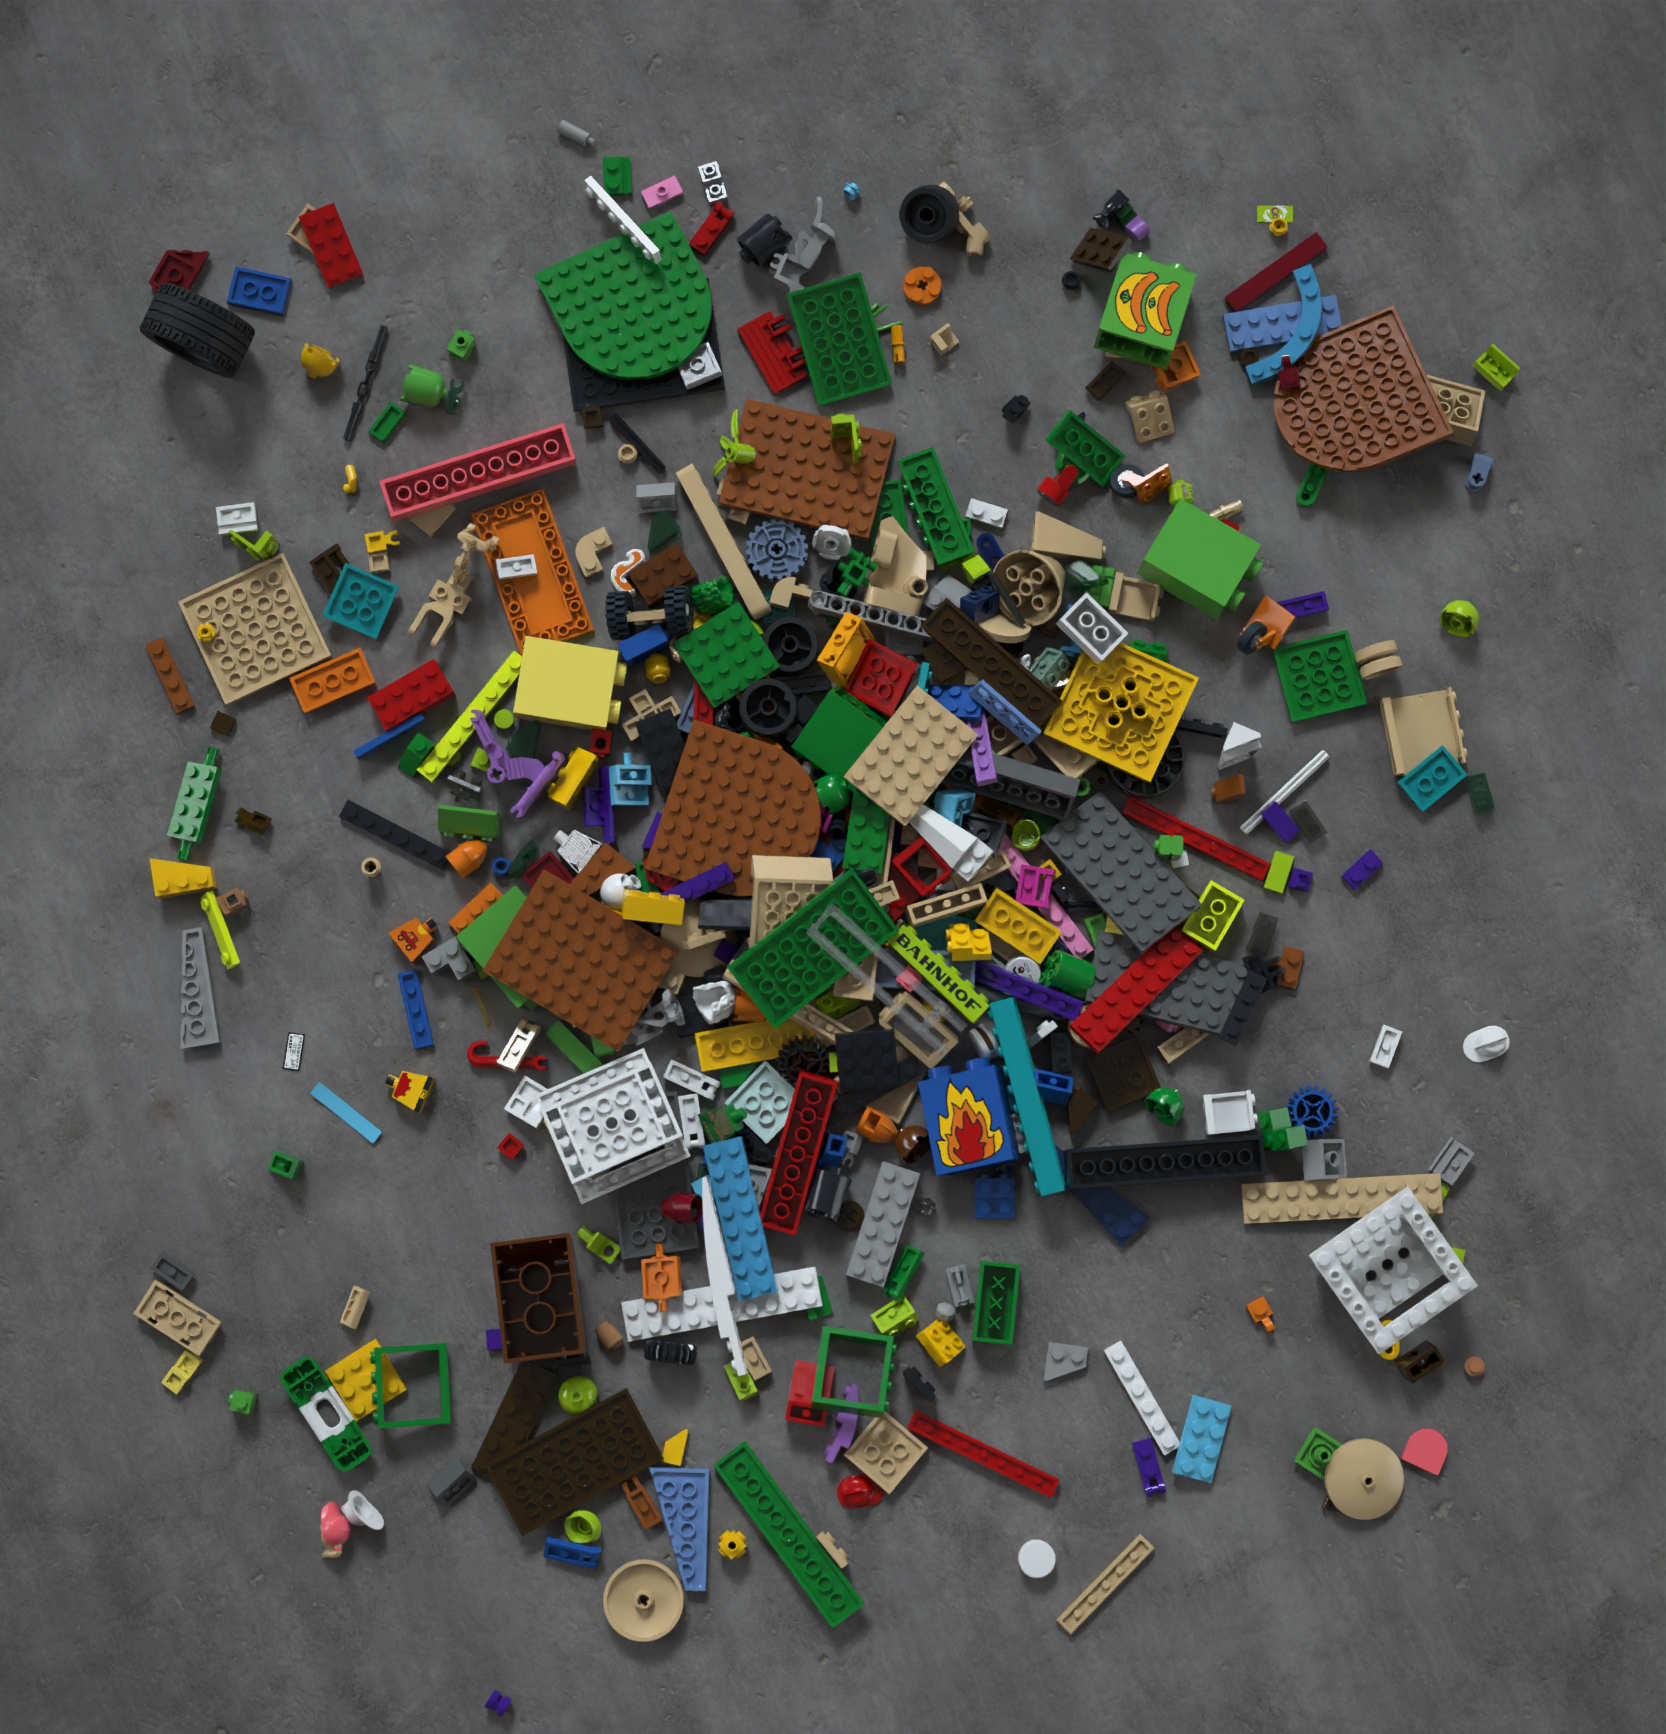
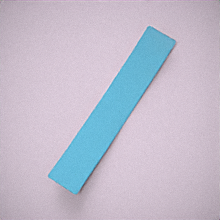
M320 1082L310 1092L311 1095L371 1143H374L382 1133Z

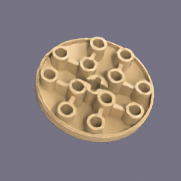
M694 899L684 904L682 925L662 923L659 934L660 939L679 950L671 966L690 977H705L704 972L720 965L724 968L727 964L713 956L722 939L727 940L734 946H736L737 942L736 930L698 929L700 899Z

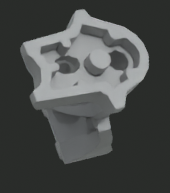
M670 989L664 991L662 1001L659 1004L652 1006V1000H649L646 1005L647 1011L640 1015L624 1045L633 1043L639 1045L656 1037L663 1032L662 1027L669 1022L675 1021L680 1026L685 1024L682 1007ZM661 1012L664 1015L663 1019H656L655 1013ZM653 1026L655 1030L649 1033L647 1032V1027Z

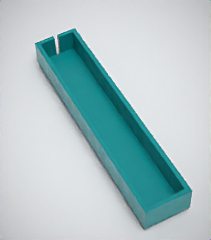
M1011 997L989 1003L988 1014L990 1020L994 1019L996 1026L993 1027L995 1039L999 1038L1001 1046H998L1000 1058L1004 1057L1006 1063L1003 1066L1004 1073L1011 1081V1084L1008 1085L1011 1096H1015L1016 1103L1013 1104L1016 1116L1020 1115L1021 1118L1019 1129L1021 1135L1025 1134L1027 1141L1024 1143L1026 1154L1031 1155L1032 1159L1029 1162L1032 1174H1036L1037 1180L1034 1181L1037 1193L1041 1192V1196L1064 1191L1066 1183L1043 1098L1038 1092L1034 1078L1035 1069L1016 999Z

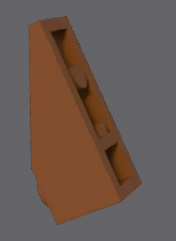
M1238 774L1213 784V787L1210 788L1211 799H1215V804L1239 802L1245 794L1243 774Z

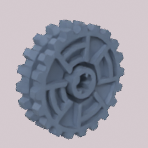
M772 519L771 523L767 521L762 522L763 526L761 527L757 525L755 533L751 532L749 534L750 541L746 542V549L748 550H745L748 565L753 567V573L755 575L759 573L760 579L764 580L767 578L769 583H773L774 580L779 582L793 575L797 577L799 569L804 570L805 568L804 561L808 560V544H805L806 537L801 535V529L799 527L795 529L792 522L787 524L783 520L777 522L776 519ZM774 548H779L780 554H775Z

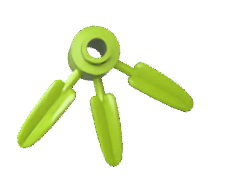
M738 409L733 412L731 419V437L735 438V443L725 436H721L720 444L726 449L727 458L722 457L717 462L712 472L713 478L726 467L729 461L748 464L755 459V449L750 445L739 443Z

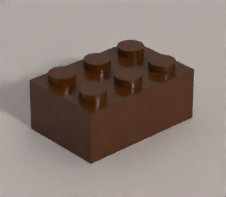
M675 543L628 573L629 578L649 609L665 600L666 587L689 586L699 579L697 572L678 543Z

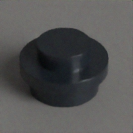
M1068 271L1062 277V285L1067 290H1075L1081 283L1079 274L1074 271Z

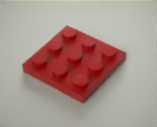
M868 639L846 685L845 691L892 717L900 707L919 664L872 639Z

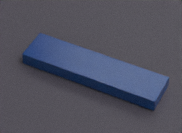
M418 713L355 749L353 752L361 760L427 721L422 713Z
M417 969L397 974L414 1049L418 1050L435 1046Z

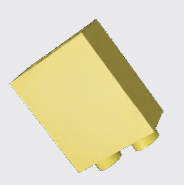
M525 636L513 718L586 730H606L607 723H618L621 701L611 700L613 685H624L627 663L617 662L618 651Z

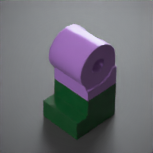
M1129 203L1116 213L1114 220L1136 242H1140L1150 233L1148 225L1134 212L1133 207Z

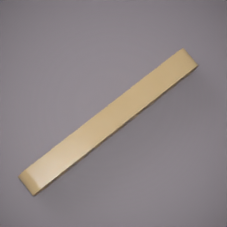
M692 463L676 472L754 620L756 621L771 613L772 610L694 464Z

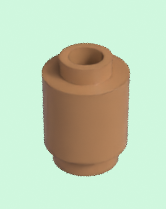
M607 1320L595 1329L596 1336L607 1350L611 1348L614 1351L622 1344L620 1341L623 1339L622 1335Z

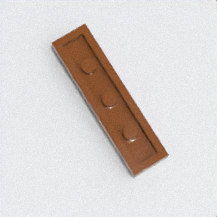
M160 637L145 644L176 714L195 707L165 639Z

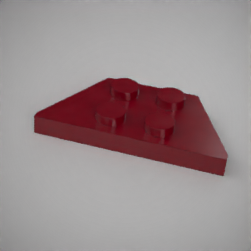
M166 250L149 280V284L156 293L163 283L174 284L190 290L210 253L206 250H203V252Z

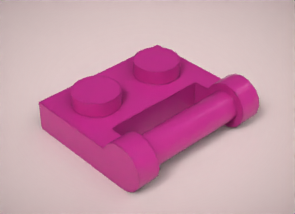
M1021 864L1016 901L1022 905L1050 909V892L1056 870ZM1042 874L1045 875L1042 899L1038 901L1036 900L1039 875Z

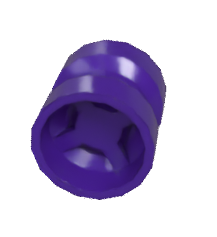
M495 1689L485 1707L489 1710L493 1709L498 1716L502 1717L512 1699L503 1697Z

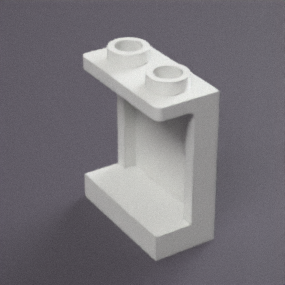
M1250 1090L1201 1096L1206 1135L1255 1130V1126L1258 1125L1257 1114H1253L1255 1096L1251 1094Z

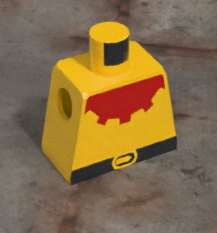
M402 1071L399 1078L389 1074L385 1086L394 1089L393 1098L414 1111L422 1113L435 1079L429 1076Z

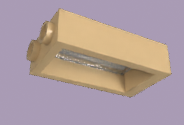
M905 991L903 994L899 993L893 999V1004L889 1008L885 1007L880 1012L879 1024L885 1029L894 1028L895 1038L926 1066L932 1069L958 1043V1036L908 991Z

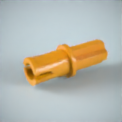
M894 325L891 327L892 344H890L893 348V364L905 363L904 346H906V343L903 342V328L901 325Z

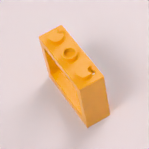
M848 612L844 614L817 659L829 679L846 687L866 645L865 641H868V639L876 640L863 619Z

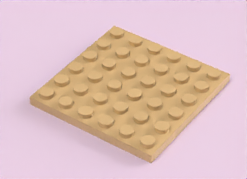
M284 553L178 601L226 706L332 657ZM211 624L216 632L215 637L209 642L199 640L196 635L199 625Z

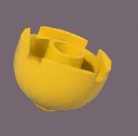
M308 343L304 345L300 355V363L307 371L306 375L314 379L317 376L324 378L331 375L337 368L340 360L337 357L335 360L332 359L330 352L312 344L310 348Z

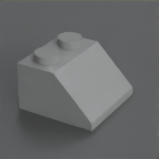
M948 575L934 586L923 603L934 611L947 597L960 609V598L973 591Z
M1344 1139L1307 1140L1308 1145L1302 1146L1304 1181L1347 1178Z

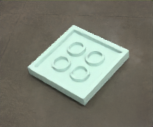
M764 1061L729 1097L725 1104H733L736 1110L740 1107L744 1108L747 1112V1118L742 1121L768 1144L785 1126L795 1089L769 1063Z

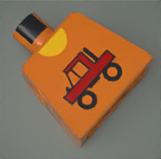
M432 917L423 924L419 919L414 918L389 932V935L409 960L415 964L435 942L430 933L438 925Z

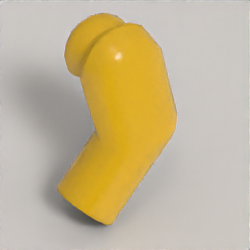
M348 465L345 467L349 484H344L343 488L345 494H353L357 490V474L354 466Z

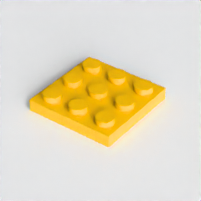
M374 1339L325 1370L356 1422L376 1410V1404H372V1392H375V1384L371 1383V1372L375 1371L374 1364L370 1363V1352H374L373 1348L382 1347L377 1339ZM386 1353L381 1354L383 1405L407 1390Z

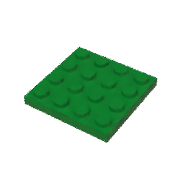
M739 601L691 631L690 634H686L673 643L714 709L746 690L752 683L765 678L780 668Z
M1348 630L1278 646L1276 649L1272 648L1291 723L1367 705Z

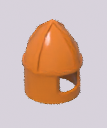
M479 840L467 841L459 844L457 848L445 857L464 879L476 869L478 870L479 866L483 863L487 853V844Z
M869 1106L855 1130V1133L869 1139L870 1142L876 1143L891 1142L898 1137L892 1120L885 1113H881Z

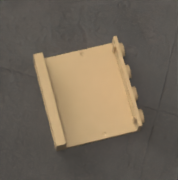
M1451 687L1436 692L1395 699L1388 697L1380 700L1379 703L1394 777L1406 775L1441 745H1444L1460 766L1466 763L1468 753L1467 749L1463 748L1464 733L1459 728L1460 713L1455 708L1457 699Z

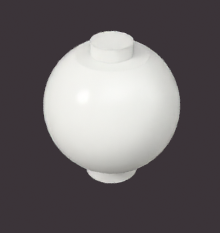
M621 873L609 876L603 882L600 889L602 904L610 909L621 912L624 889L639 891L641 887L640 880L635 875L629 876Z

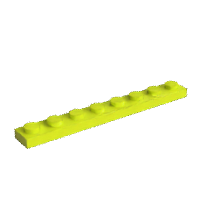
M515 651L511 653L419 766L417 771L433 783L475 732L476 729L470 718L477 717V714L471 713V710L483 711L484 718H486L519 678L522 661L521 655Z

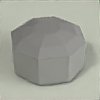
M943 1302L938 1304L935 1315L939 1320L948 1322L953 1320L956 1309L952 1304Z

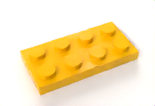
M998 888L995 889L975 920L1039 964H1041L1062 932Z

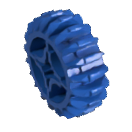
M1307 1085V1092H1305L1303 1087H1300V1094L1296 1091L1292 1093L1295 1099L1292 1097L1288 1098L1292 1105L1285 1106L1291 1109V1112H1289V1116H1292L1290 1122H1294V1126L1304 1125L1303 1123L1309 1119H1313L1321 1125L1317 1128H1310L1304 1125L1306 1138H1309L1311 1132L1313 1138H1317V1131L1321 1136H1324L1325 1132L1323 1129L1330 1132L1331 1128L1328 1124L1335 1126L1336 1122L1331 1119L1339 1117V1115L1333 1114V1111L1339 1110V1107H1332V1104L1337 1102L1336 1099L1329 1100L1332 1093L1324 1095L1326 1088H1322L1318 1092V1085L1314 1086L1313 1091L1311 1085ZM1313 1095L1319 1097L1320 1100L1315 1104H1311L1303 1097ZM1298 1103L1301 1104L1304 1110L1300 1119H1298L1296 1111ZM1324 1104L1327 1107V1117L1325 1121L1322 1115L1320 1114V1110L1324 1106ZM1309 1106L1310 1108L1317 1107L1314 1111L1315 1117L1313 1115L1307 1116L1310 1111L1308 1109Z

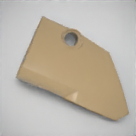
M891 516L880 522L871 561L875 564L877 563L878 567L874 573L870 570L868 577L870 583L865 589L862 602L919 617L923 598L928 590L926 582L927 556L911 540L895 518ZM916 582L922 585V589L918 593L913 588Z

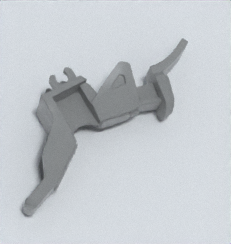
M816 197V217L811 226V230L816 233L815 236L811 238L806 232L801 231L798 233V241L795 242V256L776 253L774 258L779 260L774 259L770 263L771 268L768 269V272L774 275L771 286L783 291L786 296L787 293L805 288L799 284L801 275L810 271L822 252L821 248L826 243L832 246L837 243L838 236L836 232L827 224L820 223L822 215L821 197Z

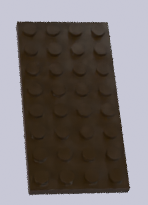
M626 1387L591 1408L485 1464L521 1535L524 1536L663 1460L664 1457Z

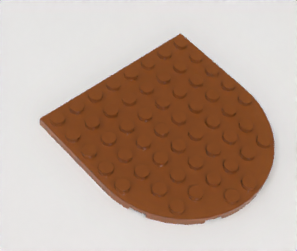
M1394 305L1316 337L1305 355L1291 365V368H1298L1301 386L1281 390L1279 377L1276 383L1274 413L1281 435L1296 454L1311 464L1324 469L1339 472H1357L1373 469L1454 436L1451 425Z
M693 720L645 869L685 882L724 862H728L735 880L712 891L730 896H752L754 878L751 875L752 855L812 856L821 829L820 801L812 779L796 759L774 745Z

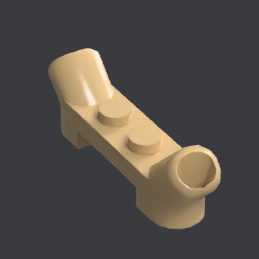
M942 182L939 185L950 191L955 197L954 191L947 183ZM959 210L956 229L960 234L964 233L967 237L966 254L970 257L978 258L983 254L984 244L991 240V237L980 222L972 226Z

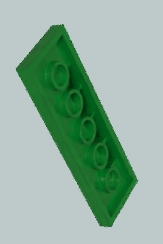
M934 447L897 460L905 482L902 485L905 495H910L912 500L909 502L912 513L916 512L918 515V519H916L919 530L923 529L925 533L923 537L926 548H931L938 567L974 554V548Z

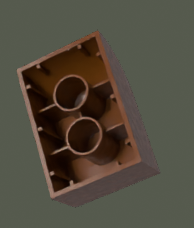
M563 1233L490 1243L504 1364L588 1352L577 1259L571 1234Z

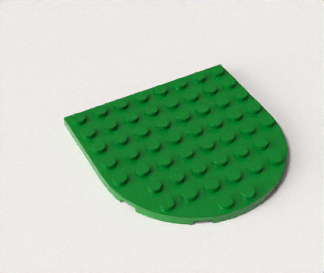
M672 211L638 226L659 249L662 260L657 264L651 259L648 260L640 247H635L628 234L624 235L622 233L534 274L569 346L579 358L599 373L624 380L650 379L664 375L685 363L688 357L699 348L707 334L712 314L709 285Z

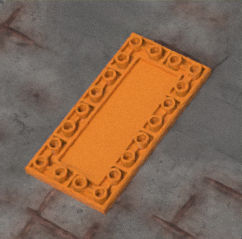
M544 489L471 514L473 522L477 526L476 530L480 540L487 541L493 536L500 539L494 551L490 549L484 551L521 656L523 655L525 636L566 642L595 632ZM534 554L537 575L498 580L496 559Z

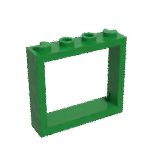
M823 1326L811 1408L883 1418V1413L888 1412L889 1400L885 1399L886 1393H890L892 1381H888V1376L893 1374L894 1362H890L891 1355L895 1356L897 1344L893 1343L894 1336ZM829 1338L886 1346L878 1405L821 1397Z
M447 1343L373 1348L374 1352H370V1363L374 1364L375 1371L371 1372V1383L375 1384V1392H372V1404H376V1412H373L374 1425L377 1424L378 1429L451 1423ZM437 1350L441 1418L384 1422L381 1354Z

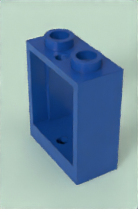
M658 623L617 645L628 668L646 660L651 654L660 653L668 649L670 635L666 627L661 628Z

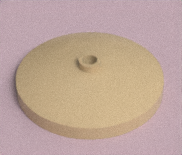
M1361 1438L1341 1445L1332 1454L1325 1469L1324 1483L1330 1501L1340 1512L1355 1519L1370 1520L1386 1514L1397 1503L1403 1489L1404 1474L1398 1457L1389 1447L1376 1440Z
M650 1559L634 1560L618 1568L607 1582L603 1596L604 1611L610 1625L620 1635L640 1642L656 1640L671 1631L681 1616L684 1604L683 1589L674 1572L666 1565ZM641 1596L648 1597L646 1603L641 1601Z

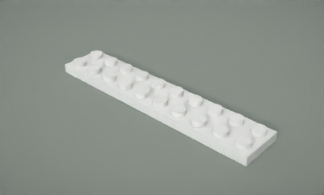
M816 1266L774 1274L778 1288L776 1293L743 1301L738 1300L737 1293L729 1295L735 1321L823 1306ZM710 1286L682 1291V1296L667 1299V1312H659V1301L655 1299L645 1300L642 1298L621 1302L628 1342L718 1325Z

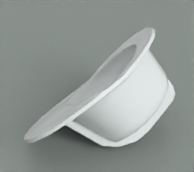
M1488 1026L1469 1034L1464 1040V1053L1467 1058L1474 1062H1484L1506 1052L1509 1047V1036L1504 1029L1498 1026Z
M351 1491L348 1495V1501L341 1508L347 1520L353 1525L363 1526L366 1524L374 1530L382 1529L384 1520L378 1510L360 1492Z

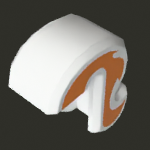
M632 549L627 552L626 556L629 561L619 562L611 570V581L616 591H628L632 597L637 596V594L627 582L629 578L628 573L646 562L644 553L639 549Z

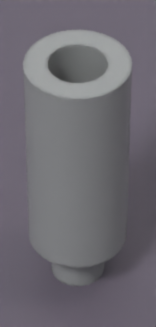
M565 120L561 121L557 130L558 133L583 146L586 144L594 145L595 139L590 137V133Z

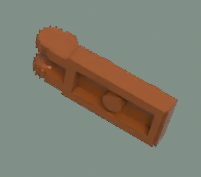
M635 1474L631 1479L637 1487L636 1490L631 1492L626 1480L620 1484L644 1529L648 1530L663 1521V1518L644 1485H641Z

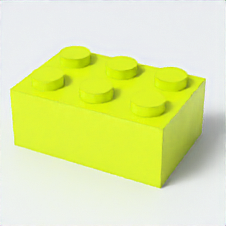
M1211 880L1199 898L1202 907L1188 917L1181 932L1188 935L1197 944L1214 952L1245 900Z

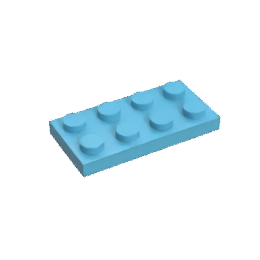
M1192 1395L1172 1470L1173 1473L1208 1483L1212 1482L1231 1405Z

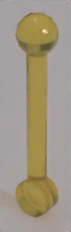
M475 987L472 989V993L477 998L486 1025L489 1026L491 1023L480 998V990Z

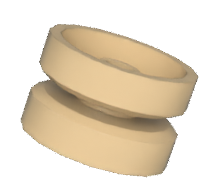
M1395 640L1376 643L1354 653L1356 663L1366 664L1359 670L1362 680L1377 678L1403 667L1399 656H1391L1398 650Z

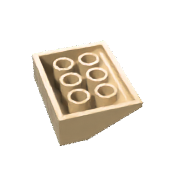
M1427 375L1454 432V436L1445 440L1472 446L1479 429L1485 390Z

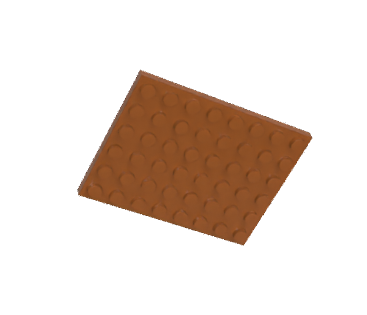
M747 399L738 429V439L740 444H747L755 449V459L748 464L729 462L719 505L817 529L823 524L836 526L841 529H847L850 537L868 541L895 433L859 425V439H861L862 445L861 458H858L857 464H853L850 437L831 438V418Z
M544 869L482 971L619 1052L679 950L632 921L623 919L622 915Z

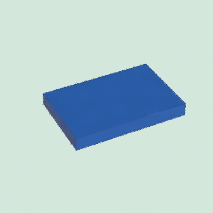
M235 267L227 304L283 316L292 279Z

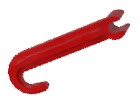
M475 1041L468 1048L467 1057L473 1066L478 1068H503L497 1064L500 1056H477L475 1054V1049L479 1046H487L488 1041ZM544 1056L524 1057L518 1069H539L545 1071L548 1067L540 1066V1061H548V1059Z

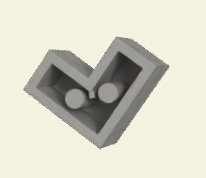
M456 936L422 956L433 975L450 966L457 979L462 982L477 973L475 966Z

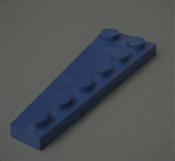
M1056 1146L1066 1183L1064 1151ZM1110 1187L1070 1190L1121 1246L1150 1220Z

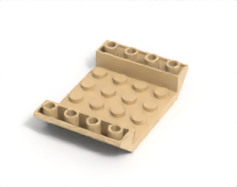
M752 855L751 875L754 878L749 949L833 883L830 858Z

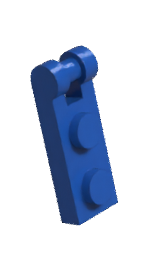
M547 1537L543 1557L590 1569H597L600 1562L598 1557L601 1556V1548L599 1546L589 1547Z

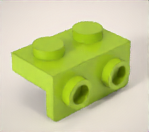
M1494 344L1472 365L1499 391L1521 370Z

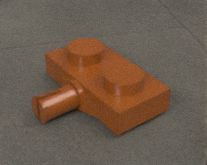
M1284 946L1281 960L1276 964L1268 965L1273 968L1285 967L1286 971L1277 975L1276 985L1296 989L1304 955L1303 950Z

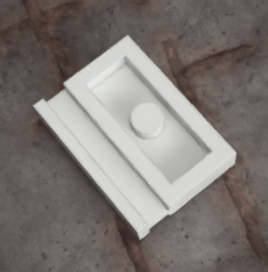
M254 502L216 507L220 536L230 535L228 533L230 529L237 534L258 531L256 505Z

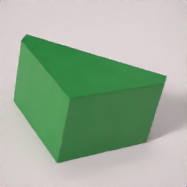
M275 1151L268 1170L297 1180L304 1161Z

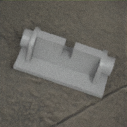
M965 1264L946 1268L955 1307L974 1303Z

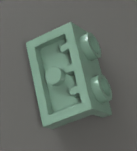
M1047 647L1029 671L1046 687L1052 690L1071 666V663L1063 651Z

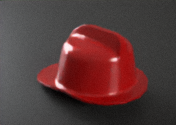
M860 1474L843 1479L837 1488V1496L843 1506L860 1508L878 1503L882 1499L885 1490L868 1475Z

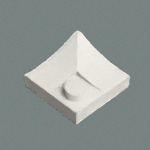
M524 1076L504 1109L539 1129L544 1121V1117L535 1095L548 1089Z

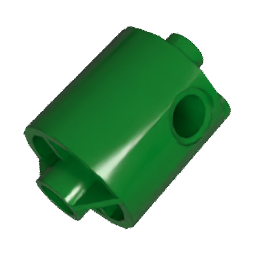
M1055 950L1051 955L1047 954L1043 960L1044 969L1039 977V983L1082 1000L1086 996L1087 990L1092 987L1096 972L1095 966L1088 961L1060 950Z

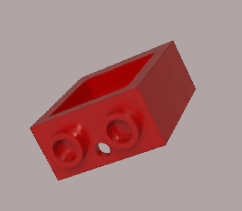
M922 836L894 858L891 863L921 899L924 897L930 898L937 891L935 888L938 885H945L951 880L952 870ZM922 848L944 872L924 890L919 887L902 867L906 861Z

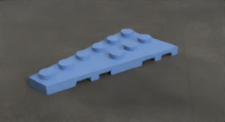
M649 1467L685 1590L706 1591L709 1469Z

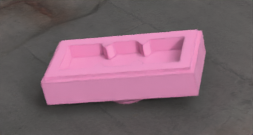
M674 175L641 191V194L650 210L682 195L683 190Z

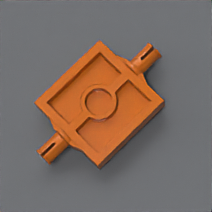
M655 1244L656 1256L641 1260L643 1299L658 1300L659 1312H667L666 1300L682 1296L680 1256H664V1244Z

